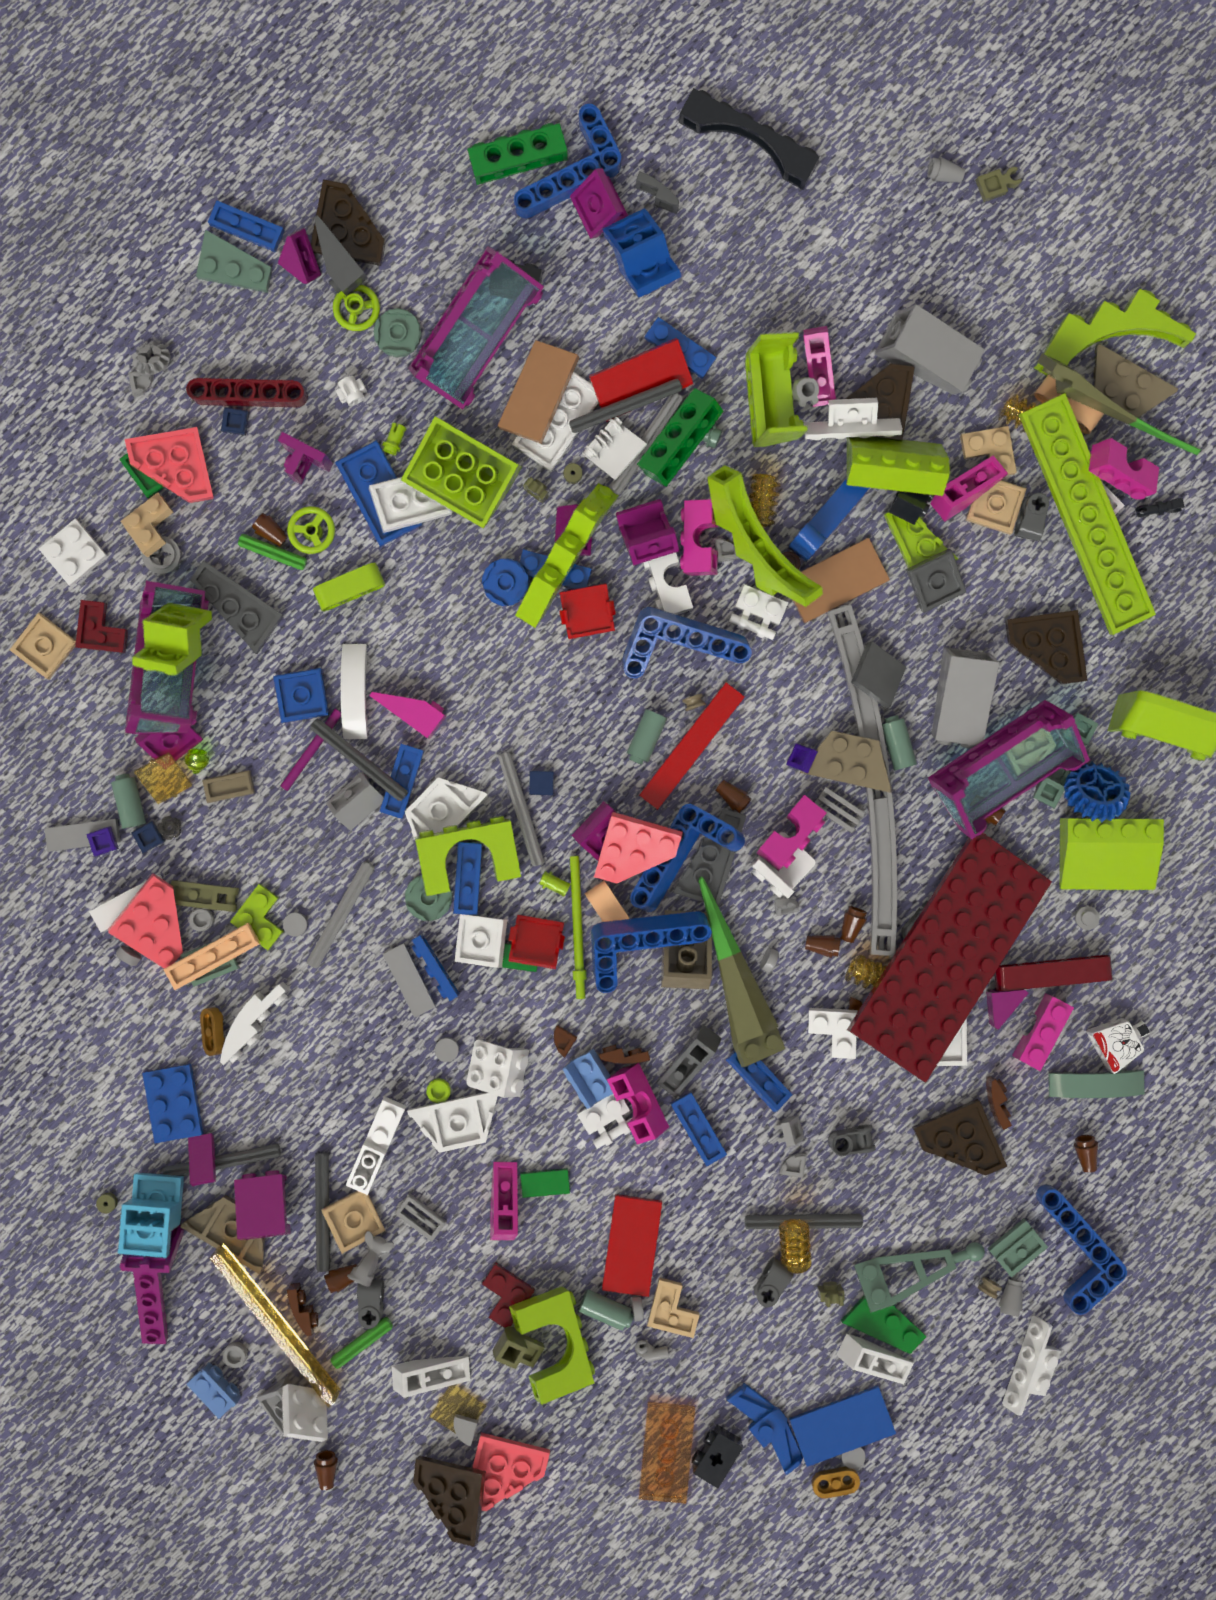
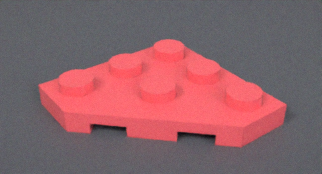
M197 427L125 439L131 466L189 503L214 499Z
M612 812L594 877L617 884L674 858L683 832Z
M153 873L108 928V933L164 969L177 961L183 953L173 886Z
M481 1432L472 1468L486 1471L482 1511H488L496 1503L505 1498L508 1499L523 1490L526 1485L543 1478L550 1449Z

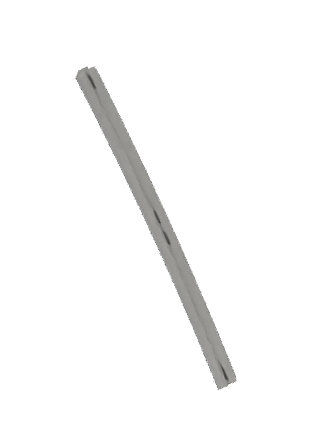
M850 604L829 611L827 614L842 661L858 736L880 741L891 785L878 702L851 683L863 654L864 645ZM843 612L845 613V616H846V619H847V622H848V625H847V626L845 625V622H844V619H843V616H842V613H843ZM866 787L872 867L870 954L894 956L897 929V855L892 792L883 791L884 798H881L880 790L874 789L873 791V789ZM884 936H887V950H884Z

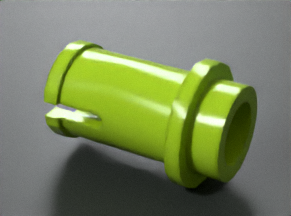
M392 423L387 440L382 443L384 452L396 455L397 452L401 451L399 446L407 430L401 424L396 426L397 423Z
M545 871L539 884L542 885L543 889L546 887L564 897L571 883L552 875L553 872L551 871L549 873Z

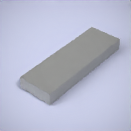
M118 819L44 828L47 852L89 847L90 844L86 834L109 826L112 827L116 841L119 843L121 839Z
M403 943L383 953L414 1018L435 1008L436 1004L406 944Z

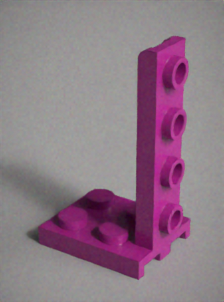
M181 1225L171 1231L168 1257L123 1254L120 1262L121 1271H133L142 1343L166 1344L168 1339L161 1273H170L184 1234V1229L180 1227Z

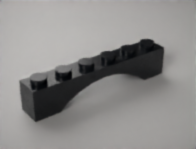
M693 88L679 115V123L698 134L727 132L751 140L772 158L779 169L782 179L802 190L806 187L820 158L813 149L796 144L794 139L776 133L767 124L761 125L757 123L749 114L733 110L731 105L724 101L719 102L713 99L704 90L698 91Z

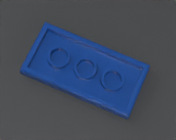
M377 440L335 462L380 547L422 526V523L383 533L369 491V485L396 479L397 476Z
M878 1385L789 1418L807 1467L896 1434Z

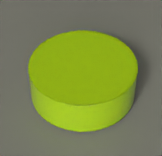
M442 1078L432 1080L427 1087V1096L434 1103L445 1102L451 1093L450 1084Z

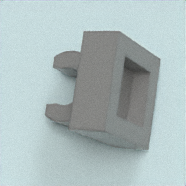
M799 1115L790 1116L774 1126L775 1130L781 1129L783 1131V1135L777 1138V1140L781 1143L786 1142L787 1147L795 1146L804 1139Z

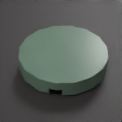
M400 308L389 309L384 312L385 314L376 320L373 330L375 341L380 350L396 358L405 357L414 352L419 346L422 336L421 326L416 317L408 310Z
M421 875L409 883L405 891V902L407 909L414 917L422 921H433L441 918L448 912L452 904L453 894L450 888V892L426 896Z

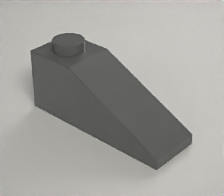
M317 215L314 221L326 271L332 278L329 284L337 293L342 291L348 296L368 277Z
M702 1024L656 1084L676 1098L716 1053L722 1038Z

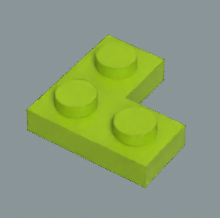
M258 884L230 923L237 928L250 923L261 943L260 945L266 950H270L284 932L265 917L279 897L262 884Z

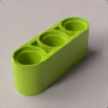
M374 562L319 584L312 590L321 611L324 612L381 589L385 586V582L377 563Z

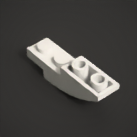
M284 982L278 984L266 997L261 992L256 993L239 1012L224 1042L220 1059L222 1065L229 1061L233 1064L243 1054L241 1049L246 1044L250 1047L260 1038L257 1033L263 1028L256 1021L259 1023L264 1021L271 1014L268 1009L274 1004L279 1006L288 997L285 993L290 988Z
M384 1096L346 1186L368 1195L398 1128L406 1105Z

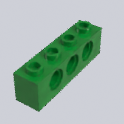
M548 123L540 129L533 131L523 130L511 137L501 136L493 142L486 144L484 142L476 143L472 148L467 149L477 185L568 160V151L560 123L555 125ZM537 143H544L546 145L543 149H537L534 146ZM520 149L523 153L516 156L512 154V151ZM496 155L500 157L496 162L489 161L491 156Z
M696 388L692 390L637 463L646 476L665 487L668 486L724 412L716 399Z

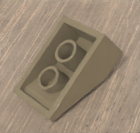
M665 910L664 915L686 913L692 911ZM712 933L711 937L702 943L662 948L661 987L709 990L712 980Z

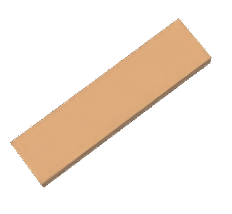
M247 923L163 970L174 990H177L261 943L251 924Z

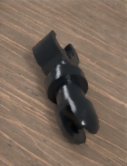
M1177 498L1165 503L1157 501L1154 505H1140L1135 511H1143L1136 514L1137 517L1142 518L1152 514L1161 516L1164 515V512H1181L1185 506L1183 498Z

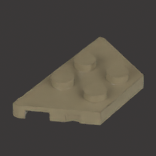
M1101 344L1096 346V363L1093 373L1095 379L1094 387L1132 415L1139 418L1178 391V388Z
M831 731L816 751L818 753L808 775L889 793L892 792L879 740Z
M227 1195L181 1224L180 1227L256 1273L260 1274L262 1271L265 1238L237 1239L235 1200Z

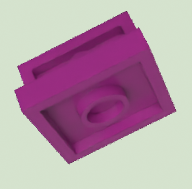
M603 168L595 169L570 195L590 239L597 238L603 232V228L628 216L610 177L606 176Z
M284 432L281 433L278 439L279 443L288 452L292 453L285 460L284 472L293 481L302 485L312 464L327 472L331 470L333 463L325 453Z
M174 706L164 716L179 718L180 708ZM155 721L146 729H177L178 724ZM190 726L188 733L138 734L134 738L136 743L165 769L203 741L201 735L192 726Z
M605 801L571 835L597 861L600 858L612 812H615Z

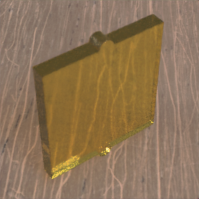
M169 752L155 760L150 759L148 764L134 771L157 804L171 797H177L180 792L192 787V783Z
M451 1385L444 1395L439 1397V1403L430 1417L455 1433V1414L478 1420L486 1405L458 1386Z

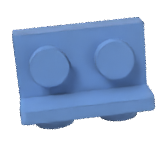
M594 1048L574 1058L563 1068L567 1080L572 1084L579 1099L587 1109L591 1108L596 1102L613 1094L607 1082L610 1074Z
M210 1362L186 1384L218 1419L231 1407H234L242 1397L239 1394L238 1387L233 1383H229L223 1377L222 1370Z

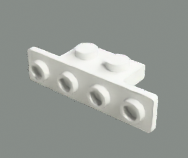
M877 398L828 400V421L804 423V426H807L808 429L805 433V438L812 440H821L822 438L845 439L846 437L869 438L870 436L892 437L902 434V426L899 418L877 419Z
M1032 1316L1002 1402L1003 1406L1020 1416L1023 1414L1029 1394L1046 1396L1061 1353L1059 1349L1047 1346L1052 1325L1038 1316Z

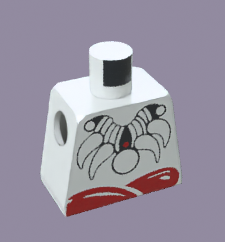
M1123 1018L1086 1030L1107 1071L1113 1074L1119 1072L1143 1053L1144 1048L1139 1039L1150 1034L1148 1027L1143 1021L1132 1026L1128 1020Z

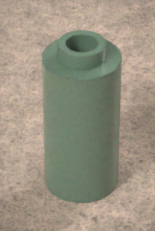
M645 709L627 750V754L630 755L629 760L641 765L643 761L649 762L667 718Z
M896 715L884 719L885 724H882L894 771L916 765L917 761L904 718L899 720V716Z
M129 774L115 776V781L111 782L122 829L146 824L135 777H130Z
M589 1289L586 1290L578 1312L621 1331L625 1327H630L634 1317L631 1314L630 1307Z

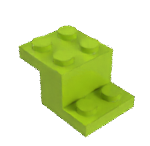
M167 603L143 620L145 648L132 656L133 666L141 667L147 671L165 672L167 675L179 674L202 656L200 629L212 620V611Z

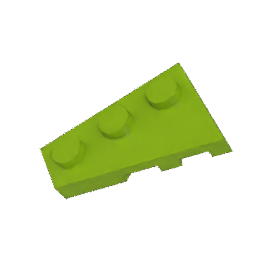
M889 512L884 515L908 568L947 550L939 537H936L926 527L925 522L920 517L915 525Z

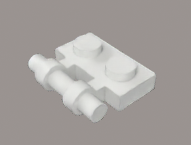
M744 584L735 608L743 610L742 616L732 613L729 622L737 625V628L741 630L745 628L757 633L756 636L762 639L766 637L773 640L776 631L768 628L769 623L780 624L788 602ZM750 614L762 618L761 625L748 620Z
M614 1094L596 1102L591 1108H585L577 1113L589 1135L595 1131L599 1132L600 1137L593 1140L597 1149L603 1145L608 1146L613 1143V1139L631 1132L627 1123L632 1118L626 1121L623 1117L624 1114L630 1111V1108L624 1099L616 1101ZM616 1119L619 1125L607 1132L604 1126Z

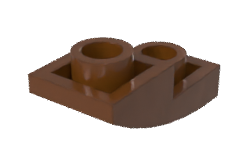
M616 1044L602 1048L603 1053L599 1054L601 1060L613 1063L633 1064L650 1061L648 1051L636 1048L629 1050L628 1056L624 1057L622 1048L617 1049Z
M988 1076L986 1078V1091L989 1106L996 1123L1005 1130L1012 1126L1008 1119L1011 1115L1005 1105L1002 1104L1008 1100L1004 1094L1007 1092V1089L1000 1079L996 1080L992 1076Z
M290 1284L287 1289V1296L292 1313L306 1336H312L319 1325L318 1313L314 1312L313 1305L303 1306L306 1304V1292L301 1290V1284Z

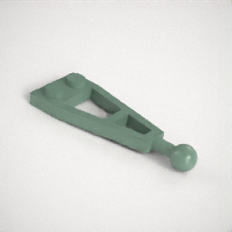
M971 1242L965 1250L951 1254L950 1249L877 1257L855 1264L854 1268L870 1313L894 1306L956 1269V1263L968 1259L974 1262L982 1260L985 1250L980 1243ZM944 1258L947 1266L927 1277L921 1260ZM913 1262L919 1282L891 1298L880 1265Z

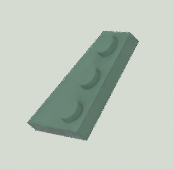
M205 230L196 277L201 280L268 293L272 268Z

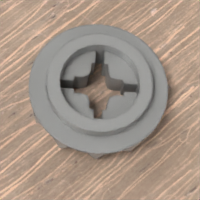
M155 341L151 345L145 343L143 348H136L137 353L132 354V364L135 370L144 375H153L163 371L171 360L170 352L164 344L158 345Z
M162 536L166 544L148 558L142 553V559L150 571L164 575L173 572L176 566L180 565L181 553L179 545L175 541ZM162 548L165 553L171 555L165 557L163 563H161V559L153 557L156 554H160Z

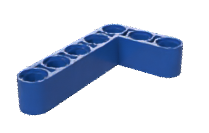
M585 104L579 110V127L592 155L516 192L514 206L519 217L530 218L569 199L570 195L588 177L583 173L587 169L594 171L595 169L603 168L606 176L610 178L620 172L621 153L597 106ZM591 116L595 120L593 122H586L584 118ZM600 137L605 139L606 141L602 144H598L594 140ZM613 159L616 163L614 165H607L605 161ZM565 180L574 182L571 186H564L562 184ZM549 190L552 192V195L543 197L541 192ZM522 201H529L531 204L528 207L524 208L519 205Z
M846 478L811 521L794 538L788 548L804 562H807L869 488L847 485Z
M646 607L640 611L623 654L622 663L624 672L628 677H641L646 670L657 639L736 663L747 662L751 657L752 651L746 637L657 608ZM648 618L656 619L653 624L644 623ZM671 625L678 626L675 631L667 630ZM694 632L701 633L697 638L689 637ZM716 639L723 640L719 645L712 644ZM639 640L648 641L643 646L636 645ZM738 646H744V647H745V648H744L742 651H740V652H735V651H734L735 648H737ZM632 661L639 662L635 667L628 666Z
M685 804L681 807L669 827L684 833L676 856L667 863L665 861L643 872L631 893L630 901L632 905L645 912H653L657 909L700 834L733 852L740 850L744 846V835L733 826L693 804ZM696 813L695 818L690 821L691 815ZM715 823L714 829L709 832L710 825ZM731 834H734L733 840L730 843H728V837ZM660 875L659 881L654 884L655 877ZM647 895V901L642 904L643 898Z
M695 911L595 924L591 929L593 975L597 989L602 993H609L617 987L616 952L707 941L711 937L712 932L706 915Z
M1044 1184L1037 1189L1036 1198L1038 1202L1094 1264L1067 1288L1063 1296L1066 1305L1074 1313L1082 1315L1090 1311L1126 1278L1127 1268L1067 1199L1052 1185ZM1053 1192V1199L1050 1202H1045L1046 1195ZM1069 1210L1068 1218L1061 1220L1062 1213ZM1085 1228V1234L1082 1237H1077V1232ZM1101 1246L1099 1254L1093 1255V1250ZM1113 1264H1117L1116 1270L1109 1273V1268ZM1095 1280H1099L1098 1286L1091 1289V1284ZM1081 1296V1301L1078 1304H1073V1300Z

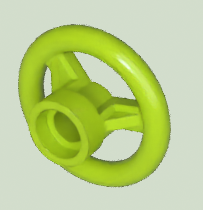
M361 284L354 291L365 293L371 300L363 301V298L356 293L346 296L341 291L336 294L333 301V314L336 321L343 328L350 331H363L370 328L376 322L380 313V302L377 295L372 289ZM342 299L345 301V307L350 313L348 322L340 313ZM354 304H360L357 309H352ZM373 308L372 314L367 321L356 324L358 315L363 310Z
M303 507L297 510L288 522V538L291 544L303 553L316 554L322 552L329 547L334 539L335 525L333 519L325 510L319 507ZM309 513L317 514L314 520L305 526L295 525L303 515ZM324 519L328 526V534L321 543L320 539L323 536V529L320 524ZM315 527V533L310 535L308 533L309 529ZM295 533H303L307 540L313 542L314 547L301 544L297 540Z

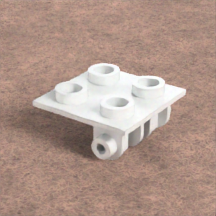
M617 417L609 420L608 425L599 431V435H595V439L589 446L585 447L586 449L582 453V455L614 480L622 474L647 445V443L624 427L622 421Z

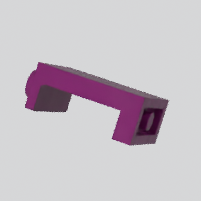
M661 499L616 513L619 530L633 566L679 551L674 528L670 527Z
M279 1170L265 1172V1176L256 1177L255 1173L243 1174L241 1179L234 1180L237 1239L249 1240L291 1234L290 1224H287L284 1181H287V1175L280 1174Z

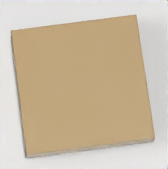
M1000 480L970 504L966 521L1011 535L1027 488Z
M38 612L10 648V651L46 679L50 680L75 648L76 640L42 613Z
M355 1191L321 1209L342 1254L365 1242L367 1231H370L373 1236L385 1231L369 1195Z

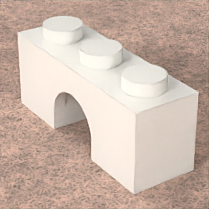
M675 552L643 562L645 569L649 568L652 576L648 578L652 592L656 591L659 600L655 601L657 609L678 615L691 611L693 605L686 585L671 587L664 580V572L679 563Z

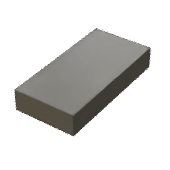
M250 770L202 780L207 803L255 794Z

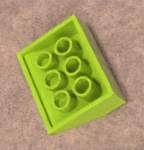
M435 416L401 481L484 529L510 490L522 466Z
M874 436L869 438L847 437V485L938 496L944 495L950 476L949 457L942 444Z
M1060 818L1059 889L1155 890L1164 845V819H1112L1111 821L1106 819L1101 823L1098 818L1094 821H1091V818Z

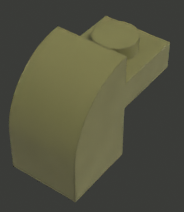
M508 1326L495 1344L493 1355L495 1361L514 1369L517 1368L519 1363L533 1368L545 1347L542 1342L524 1334L522 1335L515 1327Z

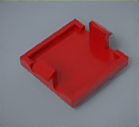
M607 583L559 592L563 610L559 611L562 625H566L568 639L615 631L613 615H616L614 601L609 600Z
M517 915L515 926L510 928L508 941H512L508 961L556 969L559 949L563 950L565 936L562 935L564 922Z

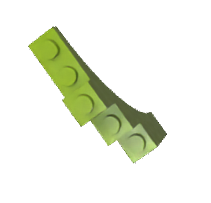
M1139 289L1132 295L1123 311L1115 303L1104 301L1096 309L1088 324L1085 323L1081 316L1069 313L1060 323L1043 354L1068 365L1081 351L1095 343L1112 337L1125 335L1152 336L1167 340L1184 348L1192 342L1196 333L1191 331L1187 324L1178 323L1173 320L1167 312L1157 310L1156 307L1160 300L1155 298L1152 292ZM1037 362L1034 369L1046 376L1048 375L1042 371L1044 366Z
M724 465L709 475L707 480L715 523L732 533L736 556L753 565L756 587L772 596L779 592L805 607L823 595L822 586L795 568L765 532L751 506L745 490L742 473Z
M598 483L588 497L584 498L575 509L565 531L555 542L545 564L535 575L515 615L516 617L534 628L543 619L579 555L616 502L619 495L612 492L609 487Z

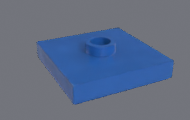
M322 668L273 676L281 723L330 715Z

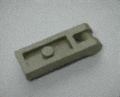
M171 880L170 885L173 886L176 905L236 912L237 904H235V898L239 893V888ZM220 894H226L225 903L219 902Z

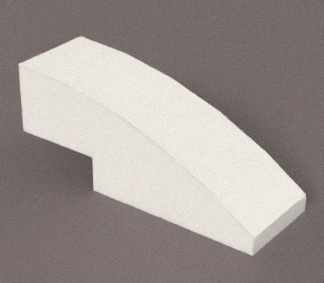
M145 882L89 911L101 933L108 931V928Z

